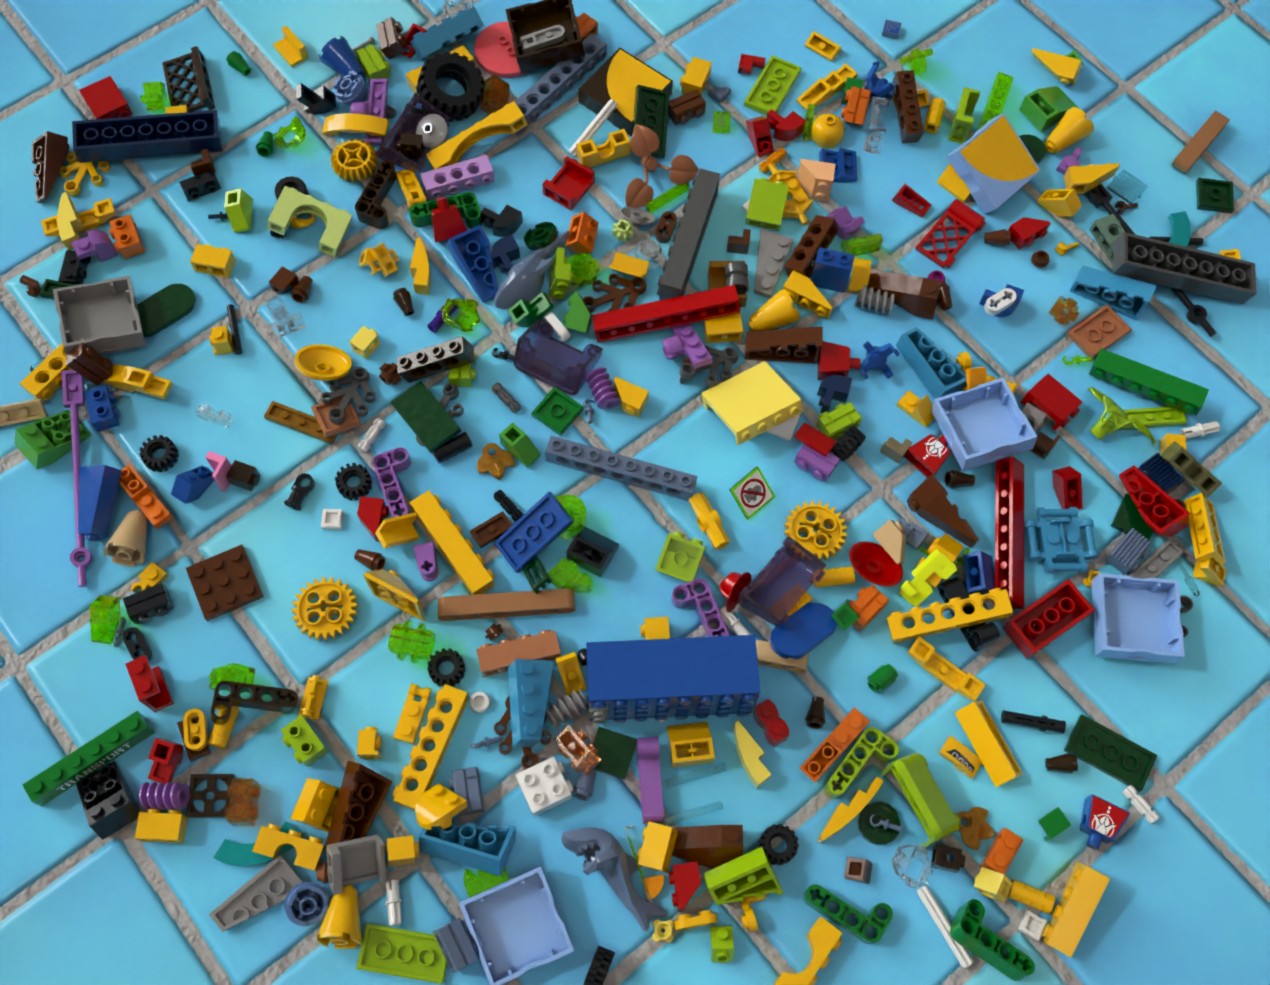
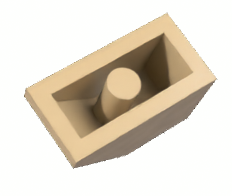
M889 519L872 535L897 564H903L906 546V534L903 531L905 528L898 520Z

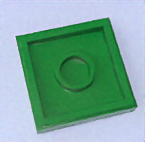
M554 387L533 410L531 415L562 436L581 414L584 407Z

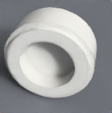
M476 692L470 697L469 704L475 713H484L490 707V699L486 693Z

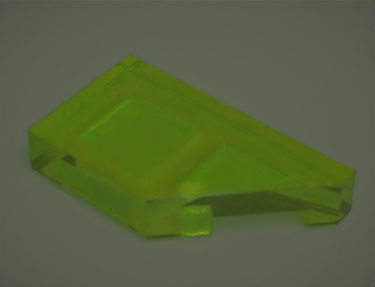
M809 104L807 108L803 132L804 140L810 139L815 104Z

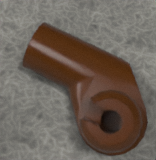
M22 275L20 283L28 286L26 293L32 297L38 296L40 292L39 282Z

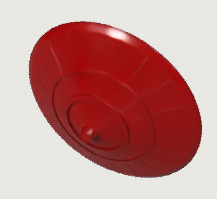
M864 541L858 542L851 547L849 552L850 562L856 572L867 581L879 586L888 587L894 586L902 580V565L897 564L881 545Z

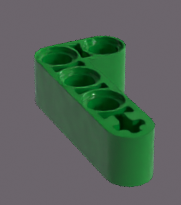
M466 192L447 197L449 206L456 205L461 218L465 217L468 228L472 229L478 225L482 226L481 211L475 194ZM437 200L415 204L410 207L409 214L413 226L419 228L432 225L431 210L438 208Z
M819 885L809 886L803 894V899L808 906L866 944H872L880 940L893 916L891 907L885 903L875 905L868 915L865 916ZM816 891V896L819 899H815L813 901L811 899L812 895L810 893ZM826 897L827 900L822 904V907H821V906H820V904L822 903L821 900H823V899ZM830 902L837 905L838 911L836 914H832L828 910ZM878 908L885 911L886 917L884 920L877 917L876 911ZM848 915H853L856 918L855 926H850L847 923ZM867 927L875 931L874 939L867 937Z
M972 899L957 910L950 928V934L957 943L1014 981H1020L1035 971L1034 962L1029 956L981 925L985 915V908L979 900Z

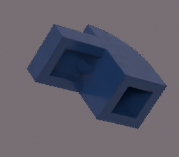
M512 234L499 239L492 247L494 268L499 266L502 274L505 273L507 276V273L513 267L511 261L520 258L519 246Z
M831 375L821 382L817 393L818 396H821L818 404L822 406L820 413L829 411L832 399L846 403L852 378L842 375Z

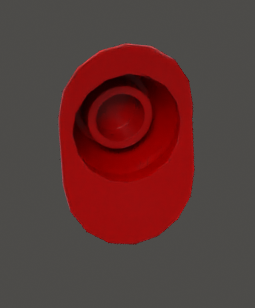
M732 572L721 582L720 592L728 599L726 604L727 612H732L739 600L747 592L751 583V574L749 572L743 574Z

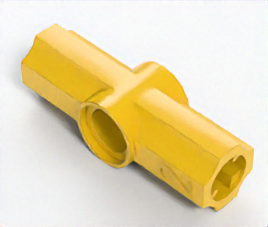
M704 493L693 495L688 502L697 516V523L701 531L706 533L715 550L724 548L730 543V540L722 527L719 514L715 509H712Z

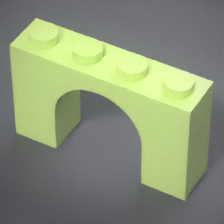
M284 186L269 216L267 229L284 236L295 216L302 213L314 214L322 219L326 227L319 242L318 251L335 257L351 224L352 215L346 210L337 209L327 202H321L311 195H305L295 188Z

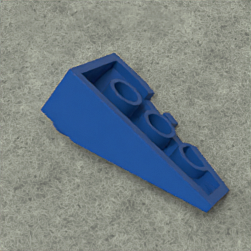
M478 225L450 238L446 247L461 272L484 303L495 297L498 286L492 264L493 259L490 253L489 239L481 225Z

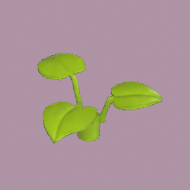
M1093 387L1088 388L1105 405L1102 416L1090 429L1094 436L1102 440L1108 433L1112 434L1126 425H1132L1148 436L1153 445L1156 443L1149 429L1134 418L1112 428L1113 423L1110 419L1114 414L1125 419L1128 418L1127 414L1104 393ZM1107 412H1111L1109 416L1105 418Z

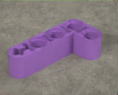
M399 447L376 455L373 459V465L392 518L399 516L398 509H401L403 515L410 514L395 475L410 467L411 460L408 451L405 448ZM400 457H405L404 460H402V461H397L398 458H400ZM383 463L387 464L385 467H379ZM387 480H393L390 484H385ZM393 496H399L397 500H390Z
M696 579L674 588L671 599L672 604L676 608H685L694 604L707 637L730 636L709 585L705 580ZM699 587L702 588L704 592L697 593L694 589ZM683 594L686 598L679 600L676 598V595ZM708 605L711 607V610L704 611L701 607ZM716 623L718 624L719 628L712 629L710 628L709 624Z
M658 736L637 738L643 824H648V822L664 823Z

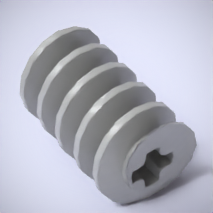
M864 285L862 289H859L854 306L856 307L860 302L862 309L867 304L869 311L874 306L876 313L881 308L883 315L887 310L890 315L895 295L892 293L888 297L887 291L881 295L880 289L874 293L873 287L867 291V286Z
M580 688L579 694L575 691L571 692L572 698L567 694L564 695L565 702L558 698L557 706L553 702L549 703L550 710L546 707L545 714L551 725L554 724L559 728V720L566 724L567 716L574 720V713L581 716V709L589 712L588 703Z

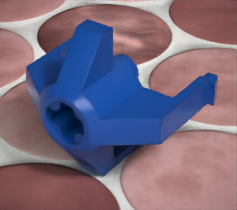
M876 61L872 63L873 66L866 77L867 84L864 89L872 90L870 100L879 103H889L894 95V86L892 83H888L887 79H879L875 72L880 62Z
M869 341L864 343L863 347L867 351L866 358L860 364V370L863 373L861 375L864 379L869 378L866 372L872 368H880L887 379L893 376L886 362L887 357L893 352L896 356H899L898 350L894 349L891 343L881 347L872 346Z

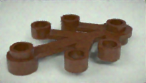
M611 274L609 276L610 285L603 283L601 280H595L592 283V289L595 292L605 291L609 294L596 299L587 296L583 300L586 305H591V307H588L590 312H593L597 306L614 300L611 308L608 310L613 311L619 309L623 297L630 294L629 300L624 304L623 308L634 306L637 296L646 291L647 285L639 277L628 280L619 277L617 274ZM618 284H620V285H623V286H626V287L620 289V288H617V287H614V286H617Z
M509 696L505 702L506 712L501 720L494 725V731L499 736L506 733V725L511 719ZM545 714V718H544V724L546 723V720H547L546 714ZM503 726L504 730L499 732L497 731V727ZM512 730L506 739L499 744V752L502 755H508L511 752ZM542 731L541 737L548 735L549 739L547 741L541 739L540 743L547 745L551 742V734L548 731ZM503 745H507L509 749L507 751H502L501 747ZM522 747L524 756L521 762L526 770L538 764V757L532 753L531 747ZM528 760H533L534 764L532 766H528L526 762Z

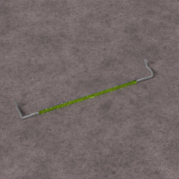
M633 825L630 826V827H629V826H626V827H625V830H626V833H627V836H628V840H629V843H630L632 852H633V854H634V857H635V860H636V863H637V866H638V869H639V872H640V875H641L643 884H644V886H645L646 892H647V894H648L649 900H650L651 903H653V902H654V903H655V902H658L659 900H657V901H651V899H650V896H649V893H648L649 891H648V889H647V886H646V883H645V880H644V877H643V874H642L640 865H638V860H637V857H636V854H635V851H634V848H633L631 839H630V837H629V835H628V832H627V829H626V828H631V827H633Z

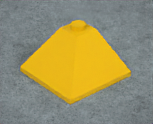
M384 569L365 572L363 576L374 596L423 622L426 620L419 600L399 578V574L392 570L388 572Z

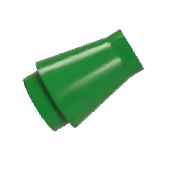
M233 51L227 56L226 61L230 67L239 71L244 76L250 74L251 68L240 53Z
M269 131L263 133V136L256 145L257 153L262 157H268L273 153L274 135Z

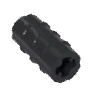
M463 432L435 450L433 455L439 464L461 452H465V450L473 446L467 433Z

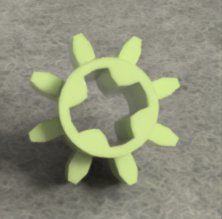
M620 219L617 224H613L612 235L617 237V241L626 242L628 238H633L634 225H630L629 220Z

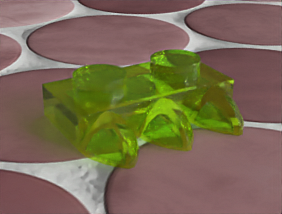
M505 866L500 876L478 869V876H476L471 870L466 869L463 877L469 898L509 880Z

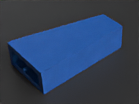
M107 465L80 467L78 534L86 536L87 540L98 541L99 538L108 537L121 470Z

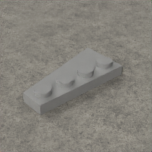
M761 228L754 286L755 294L769 299L772 297L793 245V238Z
M279 855L209 915L221 931L224 932L284 901L290 890L296 885L303 883V881L285 858Z

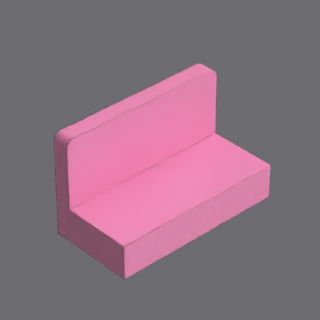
M209 451L205 458L214 470L212 477L221 491L226 492L231 484L226 475L232 465L227 457Z

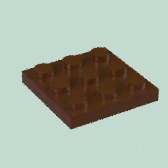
M242 544L186 568L206 621H210L264 597Z

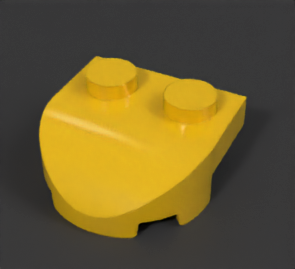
M438 783L418 797L415 805L417 823L427 830H431L435 826H441L442 829L448 828L452 825L451 818L467 808V800Z

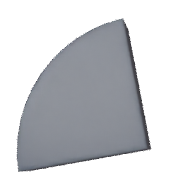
M713 87L708 91V95L720 103L731 94V89L728 87Z

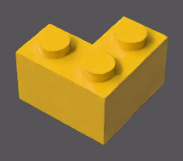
M944 533L941 538L937 536L927 552L931 554L938 549L940 553H943L954 562L964 546ZM922 557L917 566H919L926 558ZM934 572L925 581L936 588L942 578Z

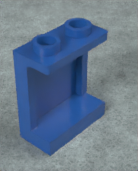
M819 248L811 281L816 287L845 293L853 266L854 255Z

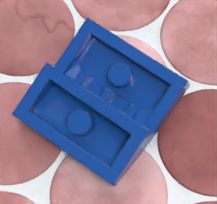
M823 148L820 150V162L836 164L833 182L847 183L857 181L856 151L840 148L838 152Z

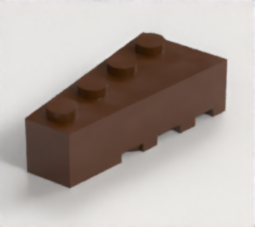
M823 327L747 331L744 359L817 364L823 344Z
M348 761L324 849L327 850V845L366 837L393 781L360 763Z

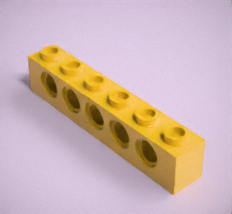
M995 588L989 590L987 594L973 593L969 595V598L962 600L961 597L950 599L949 603L945 604L935 602L930 604L928 608L922 609L919 606L911 608L910 612L902 613V611L893 612L887 617V622L894 644L916 639L918 636H929L1011 617L1013 610L1007 589ZM990 601L994 604V608L987 610L983 607V603ZM971 606L974 609V613L966 614L963 608ZM949 610L955 616L952 619H946L943 613ZM926 615H931L935 620L933 623L927 624L923 621V618ZM906 620H912L915 625L912 628H906L903 623Z
M444 684L443 689L438 690L435 698L437 701L434 708L431 707L428 712V723L426 727H422L418 737L420 741L411 751L410 758L412 759L409 766L406 765L401 774V777H403L401 784L397 785L394 789L392 797H394L393 801L397 805L415 811L418 797L430 789L468 702L469 695L467 692ZM445 705L452 706V710L450 712H442V708ZM443 724L444 728L440 732L433 731L434 726ZM428 743H435V748L432 751H426L425 747ZM420 762L427 763V767L423 771L416 769ZM411 782H418L416 790H408V785Z

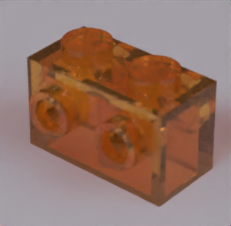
M495 74L485 80V89L480 109L490 115L508 104L510 84Z
M567 725L554 738V741L560 747L558 749L565 758L569 757L571 760L570 765L577 772L581 770L588 775L602 761L597 755L599 750L591 742L588 744L585 741L588 737L580 729L576 731L570 725Z
M253 778L232 779L231 785L227 789V796L230 799L229 806L225 809V819L233 826H255V820L258 818L257 800L260 796V785Z

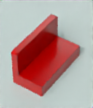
M805 422L794 435L795 439L823 456H827L829 452L831 453L836 443L835 440Z

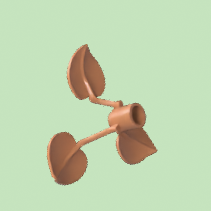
M635 125L630 147L635 155L642 157L641 166L644 168L645 182L640 178L633 179L627 187L625 202L627 207L639 208L648 205L653 199V189L647 185L648 171H654L657 167L671 171L669 179L673 183L681 185L693 180L694 175L698 173V167L686 155L676 156L671 162V168L657 163V160L651 156V152H655L659 148L657 134L646 126Z

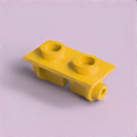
M317 675L308 677L298 717L302 715L308 719H319L329 680L321 679Z

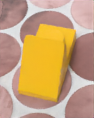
M854 257L848 291L858 293L859 289H862L864 285L868 286L871 260Z
M908 390L896 405L924 427H927L934 419L931 412L933 404L927 395L921 400Z
M1214 558L1200 563L1196 561L1193 577L1217 586H1223L1227 569L1224 565L1220 566Z
M575 652L556 658L558 672L566 694L570 696L572 691L578 693L579 688L581 691L586 690Z

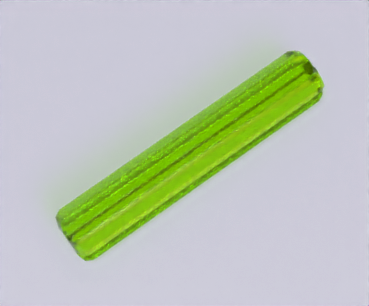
M689 183L677 184L645 205L646 210L652 213L690 189Z

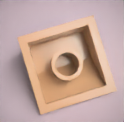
M807 159L800 160L797 180L810 199L828 202L836 164Z

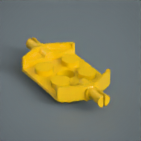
M770 163L768 168L772 175L768 181H780L789 185L787 195L792 198L790 200L786 199L782 218H796L801 221L803 226L807 225L809 220L806 218L805 213L812 206L813 199L810 201L796 178V171L778 170L775 163Z

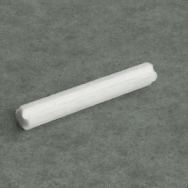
M613 99L607 102L569 149L571 155L576 157V144L590 140L614 111L618 104Z
M926 885L919 888L917 894L963 968L970 966L973 963V959L966 948L952 938L950 934L951 924L930 889Z

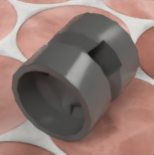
M738 261L728 263L725 266V287L735 285L737 295L748 292L747 264Z

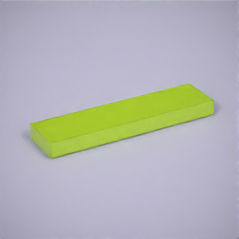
M1175 407L1124 410L1128 416L1127 419L1117 414H1114L1110 419L1113 423L1112 428L1132 418L1147 428L1179 426L1187 423L1185 412ZM1126 425L1118 430L1136 428L1132 425Z

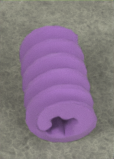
M604 367L591 371L587 375L586 381L589 384L598 408L609 409L617 406L621 400L616 398L618 393L614 391L615 387L611 385L612 380L609 379L610 375L605 373L607 369Z
M145 782L139 791L140 804L146 810H182L187 806L190 799V789L187 783L181 785L179 782L174 784L171 782L166 784L163 782L159 784L156 782L151 784Z

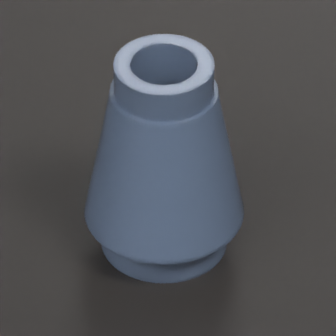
M585 767L573 787L574 797L584 801H588L589 797H592L596 775L594 769Z

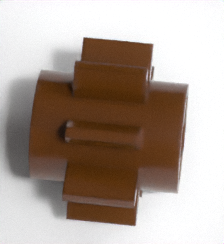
M384 363L379 368L381 371L379 377L386 385H396L402 380L397 372V365L395 363Z

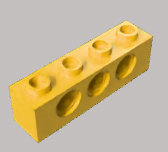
M63 343L19 383L35 399L42 398L43 403L49 400L62 387V371L73 370L66 365L67 355Z

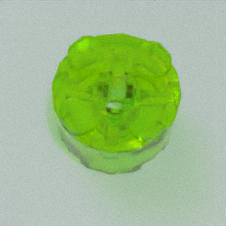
M572 495L557 496V500L574 520L558 537L563 539L575 538L587 524L584 502Z

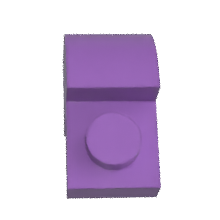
M846 206L836 208L825 216L835 218L838 228L836 235L845 240L861 229L860 226L865 223L862 216L852 218Z
M101 230L87 231L89 236L71 242L79 260L95 254L100 262L118 256L108 234Z

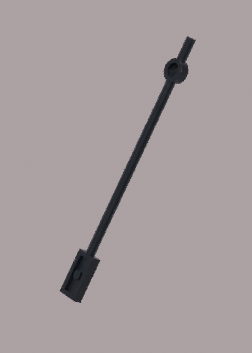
M1102 184L1084 193L1096 208L1103 206L1109 215L1114 214L1126 233L1135 234L1109 203L1113 197ZM1169 287L1188 309L1187 319L1193 324H1200L1210 337L1216 335L1217 332L1205 319L1207 317L1206 309L1200 305H1193L1182 290Z

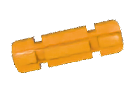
M783 147L779 148L777 152H774L759 164V170L762 173L769 170L768 165L770 163L777 164L780 159L786 156L787 151Z

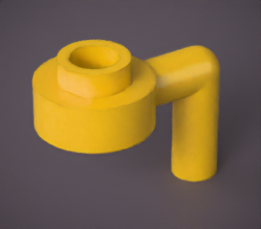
M968 352L959 353L955 362L966 373V369L972 367L970 354Z
M763 894L764 897L762 898L751 896L745 897L743 901H740L744 915L741 916L744 929H749L750 932L759 930L750 904L766 899L765 894Z

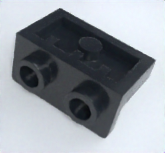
M212 169L179 182L188 202L221 189Z
M66 250L58 281L73 285H83V281L87 277L86 270L91 261V256L79 260L75 251Z

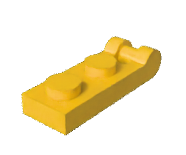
M413 169L397 171L396 179L405 196L408 208L410 209L412 205L426 202V197Z
M413 683L410 685L406 702L393 735L395 740L414 745L431 696V688L425 687L423 689ZM416 695L422 697L420 702L414 700Z

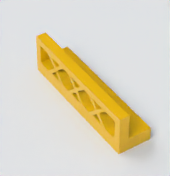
M1202 492L1185 499L1186 510L1190 513L1188 522L1196 560L1200 563L1214 558L1220 566L1226 564L1214 504Z

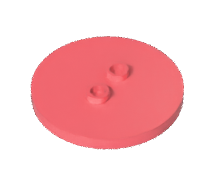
M508 21L492 24L478 35L474 44L476 61L483 70L491 75L504 78L516 77L528 72L521 73Z

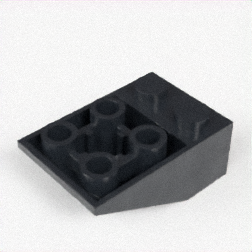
M115 760L76 783L88 824L102 840L138 819L140 809Z

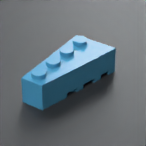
M472 7L466 11L462 10L456 13L455 17H448L442 20V24L430 26L427 28V32L422 33L420 31L413 35L414 39L410 42L418 58L422 60L483 27L484 24L476 8Z
M1082 266L1070 292L1102 306L1108 304L1114 311L1137 320L1149 304L1157 285Z
M916 327L901 335L896 347L934 399L962 391L963 387L967 386L966 373L961 370V366L957 362L953 363L947 357L946 352L936 348L934 342Z
M515 659L507 667L513 747H533L541 740L554 661Z
M452 821V825L445 829H442L441 826L432 827L431 830L423 828L419 835L420 852L500 876L516 842V826L498 828L497 825L492 824L486 827L476 826L475 823L460 825Z

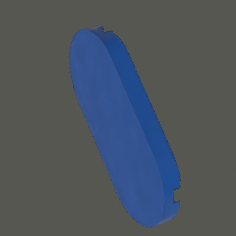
M820 603L804 605L772 630L770 637L772 650L780 657L786 659L788 657L793 659L804 657L834 633L837 622L831 617L833 610Z

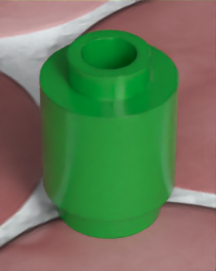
M890 664L882 665L868 676L867 684L872 691L881 693L896 681L898 673Z

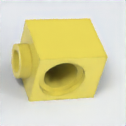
M365 326L349 341L352 350L366 360L380 345L378 333Z
M982 867L979 874L975 877L974 887L981 895L1005 903L1013 883L1004 874Z

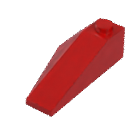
M1133 465L1119 474L1120 480L1145 523L1160 536L1172 537L1187 527L1190 513Z

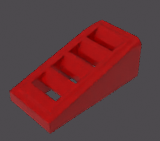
M414 23L404 37L406 41L404 47L409 49V52L405 51L402 55L409 59L416 53L413 46L408 45L414 39L413 35L420 31L422 33L427 32L426 29Z
M906 184L899 189L892 199L897 205L920 217H923L932 205Z

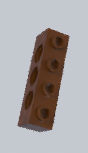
M914 70L897 71L892 83L894 86L902 143L919 142L924 132Z
M816 215L813 221L810 222L807 231L802 235L799 244L794 248L791 257L785 263L788 277L794 270L810 279L819 248L828 249L838 232L835 218Z

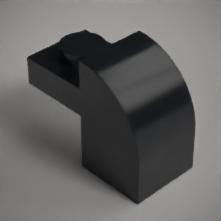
M302 83L296 85V99L304 104L305 112L325 114L336 108V96L325 86L312 91Z
M509 205L505 206L500 215L485 207L481 211L482 223L487 227H492L493 235L497 237H506L514 234L523 223L522 212Z

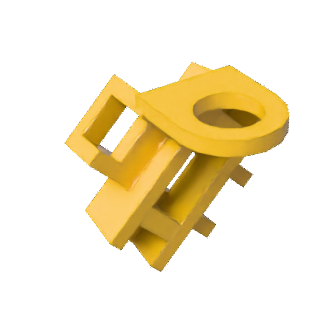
M380 243L374 248L363 250L359 259V266L364 267L369 264L372 269L371 275L381 271L386 278L389 274L395 273L398 270L395 262L399 261L393 248L388 251L385 244Z

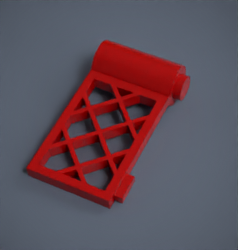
M955 199L945 214L916 246L915 250L941 268H949L955 261L953 257L975 232L981 231L986 225V222H984L985 217L958 199ZM946 218L950 219L954 226L945 227L944 220ZM958 229H964L969 233L966 236H959ZM954 230L956 237H946L945 231ZM942 231L943 238L934 239L933 233ZM956 241L957 247L948 248L947 242ZM944 242L945 249L936 250L935 243ZM932 243L933 250H925L922 246ZM946 253L947 259L943 262L938 259L937 254Z

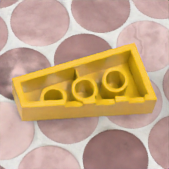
M1076 862L1061 899L1052 913V920L1043 931V941L1067 956L1072 957L1110 878L1087 865Z

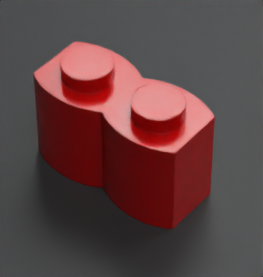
M767 699L755 706L753 711L754 719L764 729V735L768 743L775 747L786 741L790 735L789 728L785 721L779 717L775 704Z

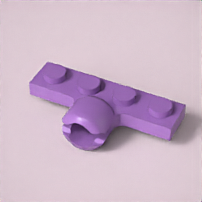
M370 79L369 99L365 102H353L350 107V113L372 115L386 119L388 79ZM366 133L365 142H369L370 145H384V137L370 136Z
M690 324L671 327L670 330L674 336L662 341L664 355L669 360L686 355L695 369L713 363L712 356Z

